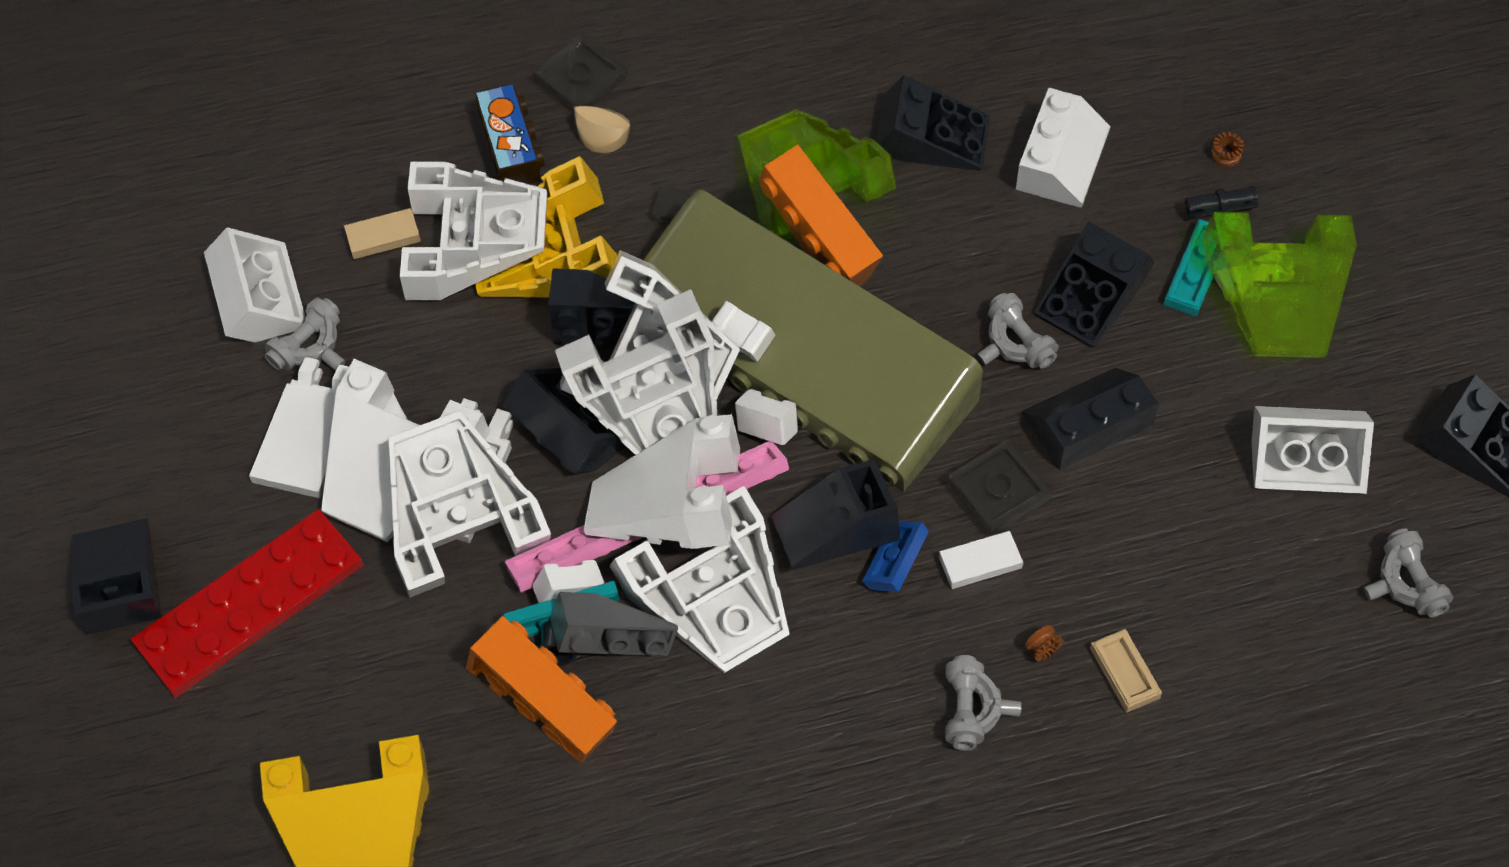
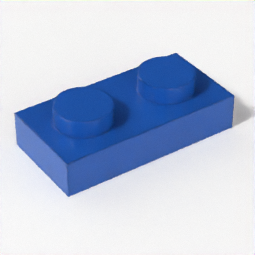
M899 521L900 540L879 547L863 579V583L869 590L900 591L929 532L922 522Z

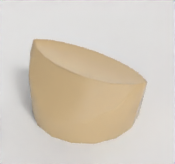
M575 107L576 126L580 141L585 148L597 153H609L621 148L627 141L630 122L625 116L613 110L600 107Z

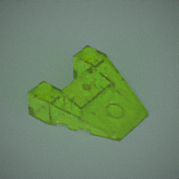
M798 109L738 135L759 223L785 241L791 239L794 235L772 200L763 193L758 179L766 164L796 145L800 146L835 193L851 187L868 202L896 189L891 156L876 141L868 137H864L862 140L851 136L850 130L843 127L839 131L830 128L827 121Z
M1214 212L1203 234L1207 265L1211 273H1216L1223 286L1221 292L1226 301H1231L1237 313L1236 320L1254 355L1264 357L1325 358L1328 353L1357 246L1351 215H1317L1305 236V244L1253 243L1249 213Z

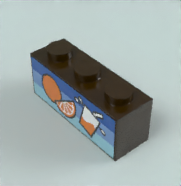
M514 83L475 92L479 118L499 181L504 182L505 178L524 184L541 181L539 167L545 166L541 147H534L532 142L537 140L532 120L526 121L524 115H528L524 95H517Z

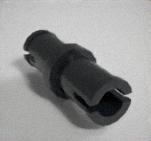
M1255 186L1231 191L1217 189L1214 194L1185 198V204H1188L1185 205V210L1189 220L1218 214L1220 217L1227 216L1228 212L1257 208L1258 201L1255 200H1258V194Z

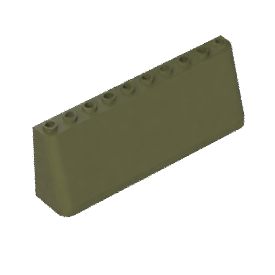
M696 190L686 200L643 259V261L654 265L682 293L691 289L700 310L711 321L725 301H728L741 311L771 327L776 336L759 361L756 362L739 352L727 378L740 391L746 392L749 389L761 392L762 396L781 402L787 400L796 403L797 426L799 429H807L816 435L825 446L829 448L835 447L847 455L853 464L875 459L887 486H895L904 492L979 402L983 370L974 357L704 190Z

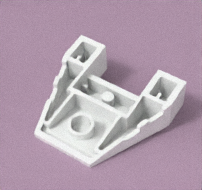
M410 162L408 194L413 214H443L440 247H402L400 280L405 300H442L544 251L547 209L546 189L506 178L504 182L486 177V173L474 170L473 173L456 169L455 164L448 162Z
M619 250L605 281L606 290L635 302V305L609 360L669 334L657 304L682 293L654 265ZM702 312L714 339L713 366L715 368L716 380L714 381V388L717 400L740 348ZM562 375L560 389L573 395L564 375Z
M691 289L657 304L669 331V334L605 363H602L589 335L555 350L562 373L576 401L584 408L587 407L598 417L602 425L607 429L610 428L620 437L621 442L635 455L695 418L717 415V401L714 381L716 380L715 368L713 366L714 339Z
M354 359L336 388L321 511L325 515L388 542L394 536L389 437L420 425L384 410L394 392L387 373ZM450 400L441 417L460 411L479 434L486 439L490 431L483 413Z
M460 411L389 437L394 555L397 568L409 597L445 584V576L433 549L499 522L502 523L515 556L550 541L551 532L537 499L514 476L512 470L506 463L504 464L491 449V446Z
M732 414L695 418L592 482L584 525L585 535L629 540L630 535L647 537L648 542L652 544H661L662 539L679 541L680 547L691 549L730 545L732 517L724 485L696 488L697 476L738 472L740 445Z
M745 486L726 495L732 517L730 545L715 546L667 574L647 540L615 558L609 566L629 600L646 613L676 624L678 626L676 636L723 673L789 635L782 598L774 575L773 558L771 552H769L765 535L764 518Z

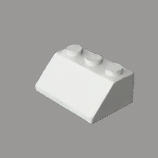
M1048 88L1019 164L1016 190L1082 208L1110 126L1081 96Z
M227 227L204 251L225 336L258 342L295 332L304 323L306 317L285 242Z
M1255 406L1252 431L1254 488L1367 494L1374 421L1366 411Z

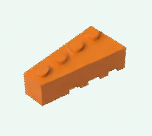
M794 146L766 164L758 179L760 187L766 197L772 200L802 250L858 286L867 282L883 255L800 146Z
M502 616L470 648L466 670L475 677L482 672L490 683L488 685L494 693L499 697L509 694L514 698L513 703L522 716L532 722H536L538 719L544 723L541 727L543 732L582 764L614 730L617 720L614 718V711L603 700L597 699L595 701L585 692V684L575 674L570 672L567 675L556 665L558 663L556 657L547 648L535 646L528 639L529 633L520 623L515 620L510 623Z

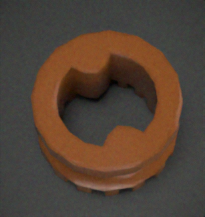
M1231 132L1217 135L1211 151L1212 159L1217 164L1226 167L1238 164L1244 148L1243 140H1241L1240 136L1236 137L1237 134L1235 133L1231 135ZM1222 147L1232 148L1231 154L1229 152L1225 154Z
M1052 625L1040 628L1025 643L1028 651L1035 652L1034 658L1037 662L1046 660L1047 656L1048 658L1051 656V651L1054 654L1056 653L1055 649L1059 650L1060 646L1063 645V638L1060 635H1054L1055 629Z

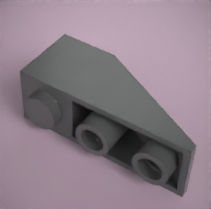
M559 592L550 618L558 652L668 656L678 631V626L674 623L596 593Z

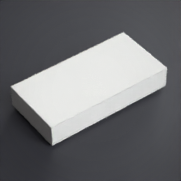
M1010 531L939 551V559L951 589L1022 569L1023 566L1022 558Z

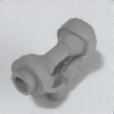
M1001 293L990 302V309L988 311V317L991 319L989 325L991 344L977 353L982 364H988L999 355L1006 361L1026 362L1031 368H1045L1052 364L1057 358L1056 352L1059 347L1056 341L1048 335L1042 336L1031 330L1023 320V304L1015 293ZM1007 327L1012 328L1023 341V345H1017L1008 339L1006 334Z
M316 297L306 308L305 312L307 315L304 323L294 333L282 338H272L265 344L264 347L267 353L264 356L275 369L281 370L283 368L290 371L295 365L301 366L305 357L317 359L319 362L324 361L335 371L339 364H345V360L333 351L337 340L336 326L340 323L338 317L340 311L328 298L322 300ZM319 332V338L315 344L305 349L300 348L313 333Z
M1400 529L1390 534L1387 538L1388 542L1383 548L1386 555L1381 564L1380 577L1382 580L1364 587L1367 598L1371 601L1389 593L1393 601L1415 607L1420 615L1428 614L1431 618L1448 611L1450 608L1449 603L1454 597L1446 585H1440L1428 576L1420 561L1423 540L1418 532ZM1401 565L1407 567L1416 584V588L1409 587L1401 579Z
M959 655L954 657L953 661L946 664L945 676L948 683H952L957 692V712L945 727V740L953 744L955 749L963 751L975 749L977 744L984 741V734L996 725L1001 715L1020 716L1021 702L1001 699L1000 689L984 674V665L977 661L975 657ZM974 691L979 694L982 703V710L977 717L973 713Z

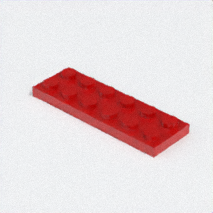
M318 509L130 640L173 697L177 698L359 570L364 564L360 556L321 510Z

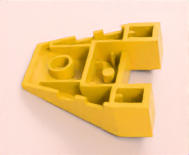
M580 156L549 170L541 177L543 182L537 186L547 190L544 251L475 283L477 294L480 297H549L552 269L590 270L607 279L617 257L616 252L602 236L581 245L574 219L585 212L605 204L597 176Z
M419 735L379 742L383 778L310 791L308 773L300 756L260 763L263 800L296 867L413 866L415 844L422 825V812L429 793L425 752Z

